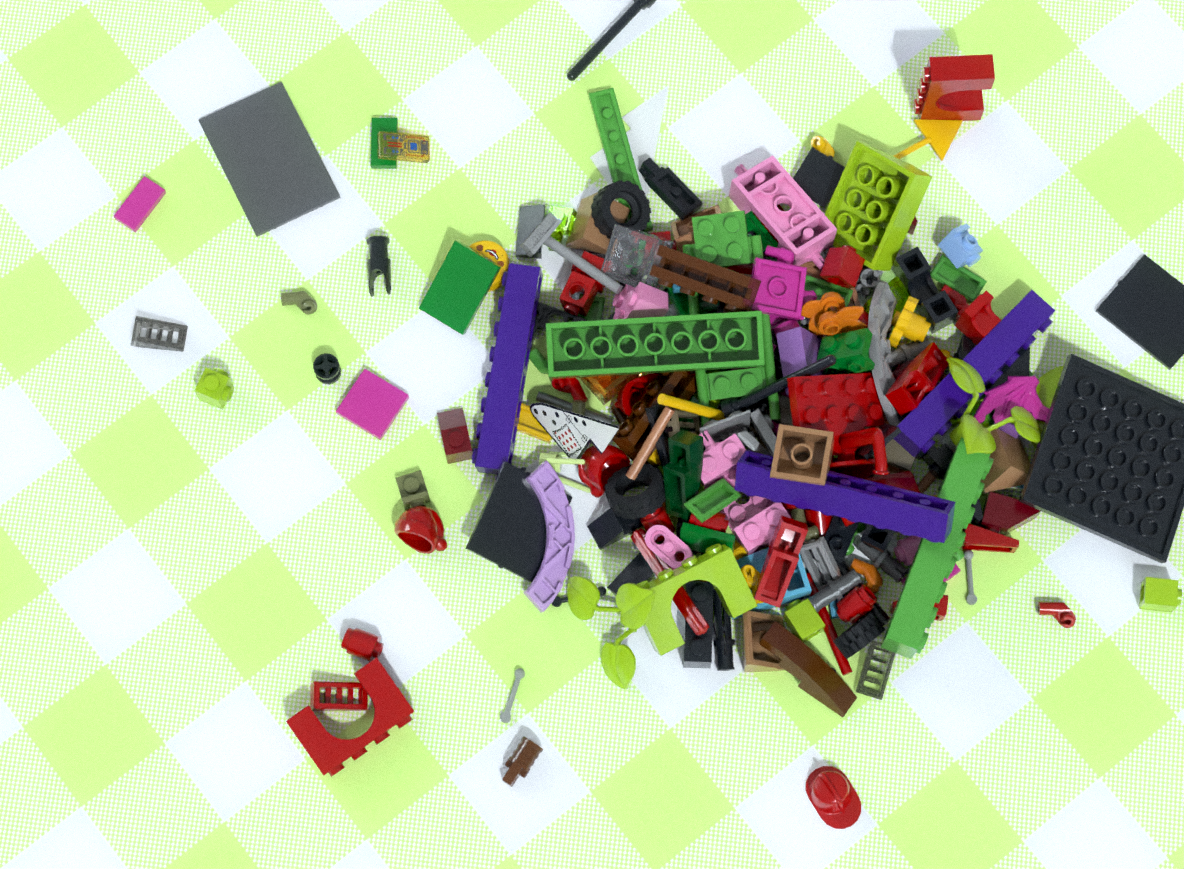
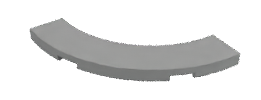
M884 281L877 284L871 300L868 329L873 335L869 356L875 363L872 374L884 413L890 425L898 426L904 415L901 416L885 396L896 381L888 365L892 363L890 340H886V333L891 326L897 300L888 283Z

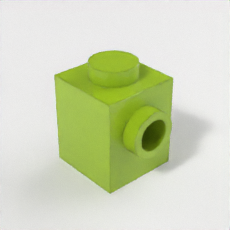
M205 367L194 390L198 399L223 410L226 402L230 401L234 392L233 383L230 377H228L229 374L219 368L211 370Z

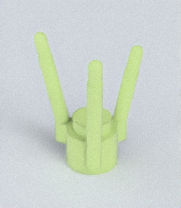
M549 451V453L541 452L539 465L547 460L556 473H561L562 464L583 465L585 460L563 458L568 457L564 452ZM558 476L562 484L590 493L589 487Z

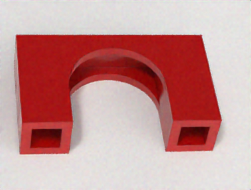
M993 54L929 57L927 67H923V78H920V88H917V99H914V114H919V119L981 120L984 112L982 90L992 89L995 80Z
M377 657L354 673L371 698L374 706L372 725L363 735L354 739L334 737L323 727L309 705L286 721L323 776L327 773L331 777L345 768L342 763L348 758L352 757L355 761L368 752L365 746L372 741L378 745L390 736L388 733L389 729L395 725L400 729L413 720L410 716L414 712L413 708Z

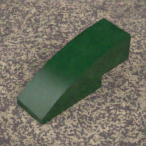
M680 430L668 438L670 462L663 466L666 511L670 515L688 521L691 513L684 506V503L698 495L703 466V437Z

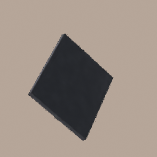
M1144 254L1122 280L1118 281L1116 288L1095 312L1167 369L1171 370L1184 354V285Z
M504 461L465 549L498 565L501 569L504 568L532 582L541 566L545 553V517L537 495L526 480L530 474ZM566 494L568 503L570 505V502L573 497Z

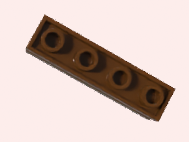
M663 245L659 246L657 255L662 257L659 266L653 265L649 274L659 278L658 284L669 288L676 284L681 286L680 292L695 296L696 292L703 294L702 300L717 305L718 300L725 302V308L734 312H740L741 309L751 311L761 280Z
M686 371L658 373L656 378L646 386V392L633 405L632 412L619 425L618 432L612 439L632 461L636 458L651 432L645 408L658 404L657 398L660 394L689 401L697 390L695 373L688 374ZM656 445L654 446V448H653L652 452L650 453L649 457L647 458V460L650 458V456L652 455V453L655 451Z

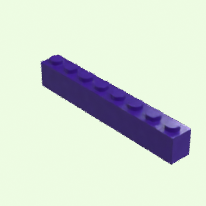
M509 263L508 271L503 273L502 286L505 287L504 296H500L498 301V312H501L500 321H496L494 325V337L497 338L495 346H491L489 355L492 368L491 372L487 371L485 378V387H488L487 397H483L481 401V413H484L483 421L477 425L476 437L479 438L478 448H474L472 454V464H475L477 471L480 473L498 475L504 461L512 465L535 318L537 316V306L543 280L541 267Z
M1031 290L981 340L963 361L977 370L983 379L984 385L988 382L994 384L1003 374L1001 369L1005 365L1008 367L1012 366L1020 357L1017 352L1022 347L1027 350L1037 339L1034 335L1038 331L1044 333L1053 323L1050 318L1056 310ZM950 372L920 402L918 407L913 409L899 423L897 427L902 432L893 439L914 458L921 451L925 454L935 444L933 438L938 433L943 436L953 425L950 421L955 416L958 419L963 416L968 407L967 404L972 399V394L962 390L956 384ZM986 389L983 393H979V398L986 392Z
M748 450L737 461L735 491L743 492L748 496H759L775 503L783 502L795 505L799 509L815 510L827 516L834 515L846 518L851 522L870 524L878 529L898 531L902 535H913L934 543H944L952 531L956 503L954 501L833 471L828 472L825 486L770 478L773 457Z

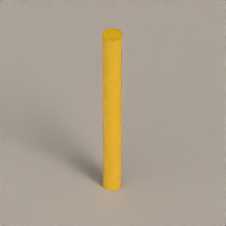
M660 394L657 398V402L661 405L718 421L726 419L722 410L666 394Z

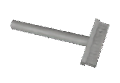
M551 212L541 220L539 225L535 227L520 245L527 252L526 255L531 257L544 244L615 294L622 290L623 286L550 236L562 222L560 218L557 219Z

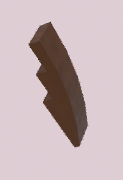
M776 621L773 623L759 644L782 659L778 666L801 681L798 685L800 689L841 717H844L857 699V696L841 677L811 648Z

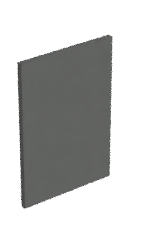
M282 81L198 120L256 237L341 198Z

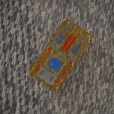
M380 131L377 134L378 159L428 163L430 161L429 136Z

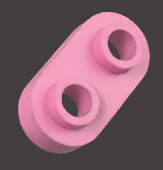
M655 525L646 532L645 542L648 548L672 569L682 566L681 562L676 561L677 554L684 553L685 557L683 560L693 556L692 550L667 527ZM658 536H664L665 540L662 544L656 543Z

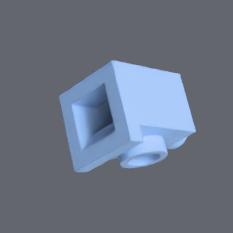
M968 224L952 229L938 244L957 269L968 265V267L973 266L981 259L979 254L983 251L978 245L976 238L967 231L970 228Z

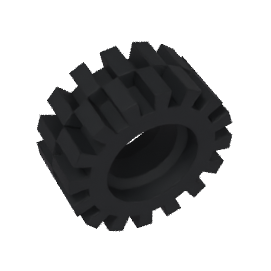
M871 612L844 631L833 643L843 656L848 659L884 632L885 628Z

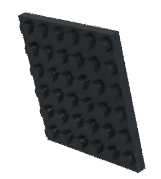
M1074 354L1068 355L1041 433V441L1037 445L1019 502L1161 564L1167 562L1184 508V403Z

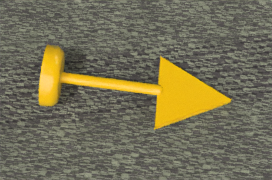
M914 119L913 121L925 138L895 154L894 157L901 159L929 143L940 160L943 161L963 120Z

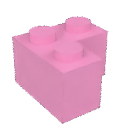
M639 282L637 287L627 283L623 290L616 294L613 299V306H615L613 319L665 316L668 312V293L642 282Z

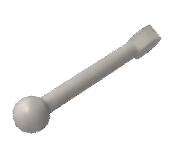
M968 549L963 552L966 559L968 581L966 602L969 605H974L977 602L973 589L971 562L974 554Z
M522 668L515 670L514 675L516 678L505 712L500 715L503 723H508L511 720L510 711L520 680L525 676V671Z

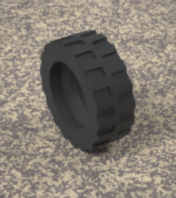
M621 180L613 182L601 188L593 198L591 216L594 219V225L600 230L599 232L602 235L607 236L610 240L621 241L625 240V238L627 240L628 235L630 238L639 235L641 231L646 229L647 223L650 222L651 208L649 207V199L646 198L645 192L638 185L632 184L630 181L623 182ZM621 198L628 202L632 215L627 223H619L613 218L610 211L613 200Z
M644 464L636 479L632 480L626 476L630 466H624L619 471L614 472L608 478L607 484H605V494L610 508H612L616 516L623 519L633 520L653 514L666 500L665 485L661 472L651 464ZM648 486L644 492L638 495L623 496L632 488Z

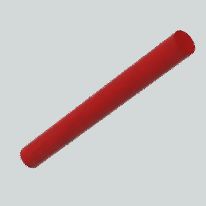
M807 573L808 581L812 590L810 594L811 597L815 593L819 592V590L817 589L810 573ZM825 606L817 613L825 624L824 632L840 671L845 676L853 671L848 659L843 656L833 643L838 635Z

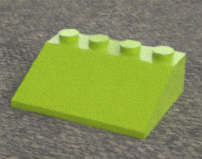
M856 141L825 212V216L837 228L833 246L836 248L842 247V245L851 246L856 249L857 254L865 259V266L872 270L890 271L931 182L932 176L905 161L861 141Z

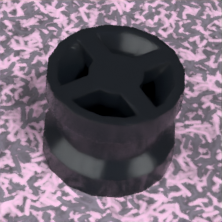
M324 353L315 359L313 369L316 378L321 383L330 385L339 380L341 368L338 359L334 355Z

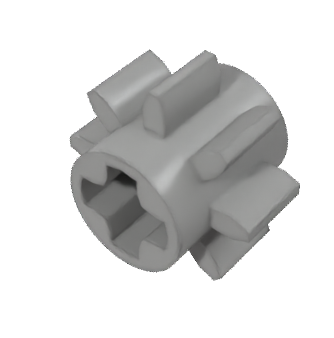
M862 268L857 281V293H862L865 299L869 295L874 294L877 284L884 282L880 280L883 271L877 272L870 268L865 270ZM866 279L871 280V285L866 284Z

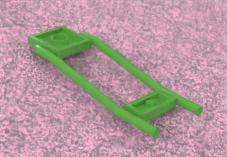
M744 210L692 217L695 244L682 245L683 253L722 267L751 264L756 257L764 259L761 235L748 237ZM696 292L695 296L688 295L689 314H700L698 293ZM762 314L764 367L706 374V370L695 371L699 404L710 407V400L744 397L777 381L770 315ZM777 392L768 396L771 420L781 419ZM700 416L701 427L711 421V418Z

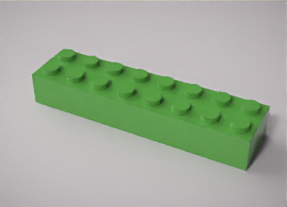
M762 311L546 323L548 376L550 379L764 367L765 365Z
M962 437L954 450L937 495L938 498L956 502L952 531L944 543H934L921 538L881 644V648L912 659L915 653L920 654L926 644L929 634L924 632L925 628L929 629L934 622L938 611L934 604H939L940 599L943 597L948 584L943 582L944 578L948 579L957 560L956 557H953V553L957 554L963 544L966 533L962 532V529H967L968 524L972 520L976 508L971 507V505H975L980 498L985 483L980 481L985 480L994 461L993 458L989 457L990 454H967L964 438Z

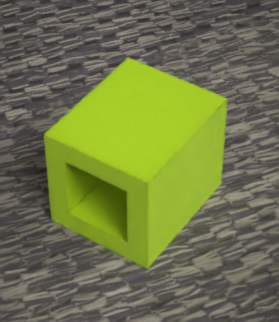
M1145 577L1140 585L1139 609L1172 613L1182 601V589H1178L1179 580Z
M808 598L802 602L797 599L786 607L787 611L784 613L783 619L792 633L805 643L824 631L825 624Z

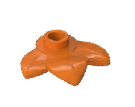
M828 292L820 300L806 302L802 306L801 316L810 318L809 331L817 336L823 335L819 332L817 326L819 317L828 311L838 312L845 307V300L836 292Z
M850 306L844 307L838 312L828 311L823 313L819 317L817 325L819 332L823 335L832 336L868 328L866 324L858 320L864 311V307Z

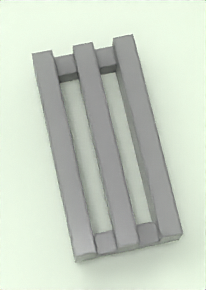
M824 536L819 537L816 541L811 539L808 543L803 542L800 554L819 591L828 586V584L824 583L820 572L823 573L827 583L831 580L834 582L842 577ZM809 549H811L814 554V557L817 561V566L812 558Z

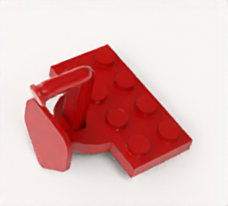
M872 373L787 378L793 426L834 432V446L829 470L875 463L874 474H889L884 435L881 429L877 428L884 423L883 410ZM873 445L874 459L855 460L854 452L859 447ZM834 456H838V462H834Z

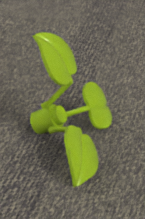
M952 357L946 359L956 384L965 392L972 394L971 402L963 416L959 418L960 424L949 433L951 441L956 446L962 437L964 438L967 454L993 453L996 450V443L990 431L1007 423H1013L1016 431L1025 439L1036 443L1041 441L1042 431L1038 422L1029 411L1020 406H1015L1011 409L1012 417L984 428L975 417L969 415L979 398V393L985 391L982 377L967 362Z
M572 576L567 584V598L570 610L578 619H591L594 616L595 610L598 612H621V623L628 627V630L616 639L615 644L612 642L604 644L601 652V663L605 674L616 686L628 689V685L635 674L636 659L632 650L625 644L621 645V643L631 633L637 632V629L645 624L651 612L656 591L643 588L637 584L626 583L618 589L616 595L617 607H601L597 605L600 599V592L597 586L588 578Z

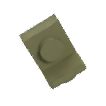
M421 470L396 477L405 510L416 506H426V503H430Z

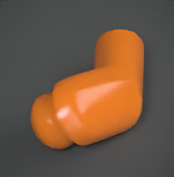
M854 557L850 568L854 569L856 573L863 575L867 581L866 586L873 593H877L883 585V579L878 569L872 564Z

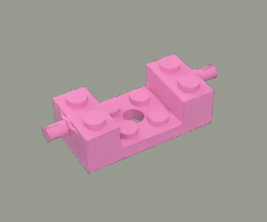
M773 155L748 171L743 164L737 166L734 172L738 177L731 181L728 197L740 211L744 210L745 214L751 210L779 241L777 248L783 247L794 253L793 265L800 266L805 262L812 261L822 271L825 259L820 254L833 245L837 228ZM781 203L787 204L790 210L781 211L777 205Z
M708 430L704 431L703 434H699V436L703 437V444L706 448L703 452L701 485L705 490L721 478H724L735 489L737 461L746 451L745 447L736 434H733L724 441L715 443ZM750 496L746 504H738L734 501L721 510V512L726 513L725 519L730 520L728 526L740 545L743 546L747 556L758 552L767 545L770 546L781 515L791 518L782 503H775L759 496Z

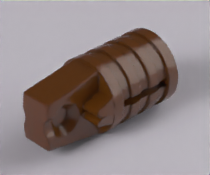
M523 736L516 750L513 751L512 756L505 763V766L509 769L502 781L512 787L519 776L525 778L531 770V766L535 763L534 761L544 749Z

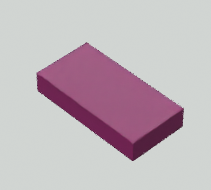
M144 176L115 213V220L136 233L166 194L165 189Z

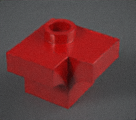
M987 290L980 294L970 305L966 303L957 313L960 318L956 322L955 327L975 345H978L1001 321L992 311L991 301L994 297Z

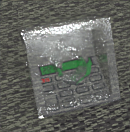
M615 224L601 271L612 279L635 288L639 282L659 289L661 285L657 283L659 278L649 274L653 265L659 266L662 257L657 255L659 246L663 245L672 248L673 241Z

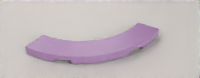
M547 460L542 462L526 478L539 499L546 523L544 557L535 578L523 592L540 613L549 607L560 592L567 571L571 566L575 543L572 508L569 506L564 492L565 488L560 478Z

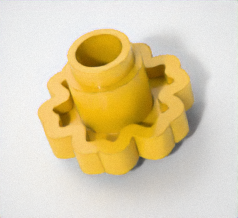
M910 295L902 312L896 310L891 321L894 329L889 340L890 345L897 348L902 336L914 342L916 340L923 342L931 326V323L926 321L925 317L914 313L919 300Z

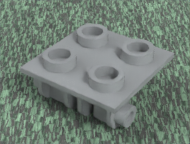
M750 410L745 412L736 411L731 413L726 419L720 421L711 420L700 428V434L708 430L715 443L724 441L733 434L737 435L739 432L744 431L749 432L755 438L753 431L750 432L751 412Z

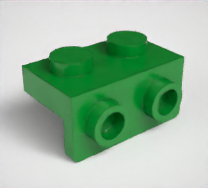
M868 328L822 337L817 361L828 355L836 357V363L823 371L827 375H837L873 370L875 363L868 357L873 334Z

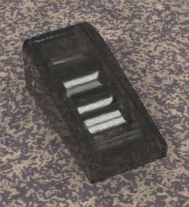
M136 316L130 346L183 352L188 326ZM142 328L147 329L145 337L140 336ZM152 329L157 330L156 339L151 338ZM163 330L168 331L166 341L161 340ZM174 331L179 332L177 343H172Z
M873 640L868 644L855 692L882 700L896 653L881 648L882 642ZM874 649L888 653L887 658L874 655ZM871 660L884 663V669L870 665ZM869 670L882 674V678L877 679L868 676L867 672ZM868 681L878 684L879 689L876 690L863 686L864 682Z

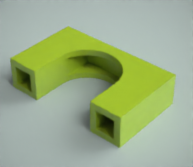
M725 544L712 545L705 550V554L698 558L696 556L689 557L681 562L682 566L674 570L669 568L657 574V579L649 583L648 581H643L637 584L643 588L656 591L651 612L643 627L655 652L660 656L685 644L671 613L672 599L676 591L685 583L693 580L710 582L714 586L726 613L733 619L757 607L756 601L730 547Z

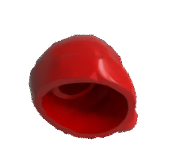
M608 444L603 453L600 454L595 446L592 445L586 449L580 458L585 460V464H578V476L582 483L590 487L591 494L599 498L605 493V484H607L608 478L614 472L619 471L620 468L630 466V460L618 447Z
M416 506L403 512L396 520L395 534L415 551L430 554L435 550L440 552L447 548L443 522L432 508Z

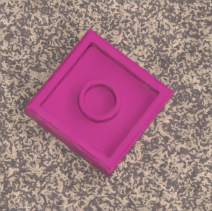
M756 257L753 261L752 278L761 280V284L751 311H762V314L797 321L801 319L807 268Z
M364 369L337 408L336 414L381 441L409 399V395L367 369Z

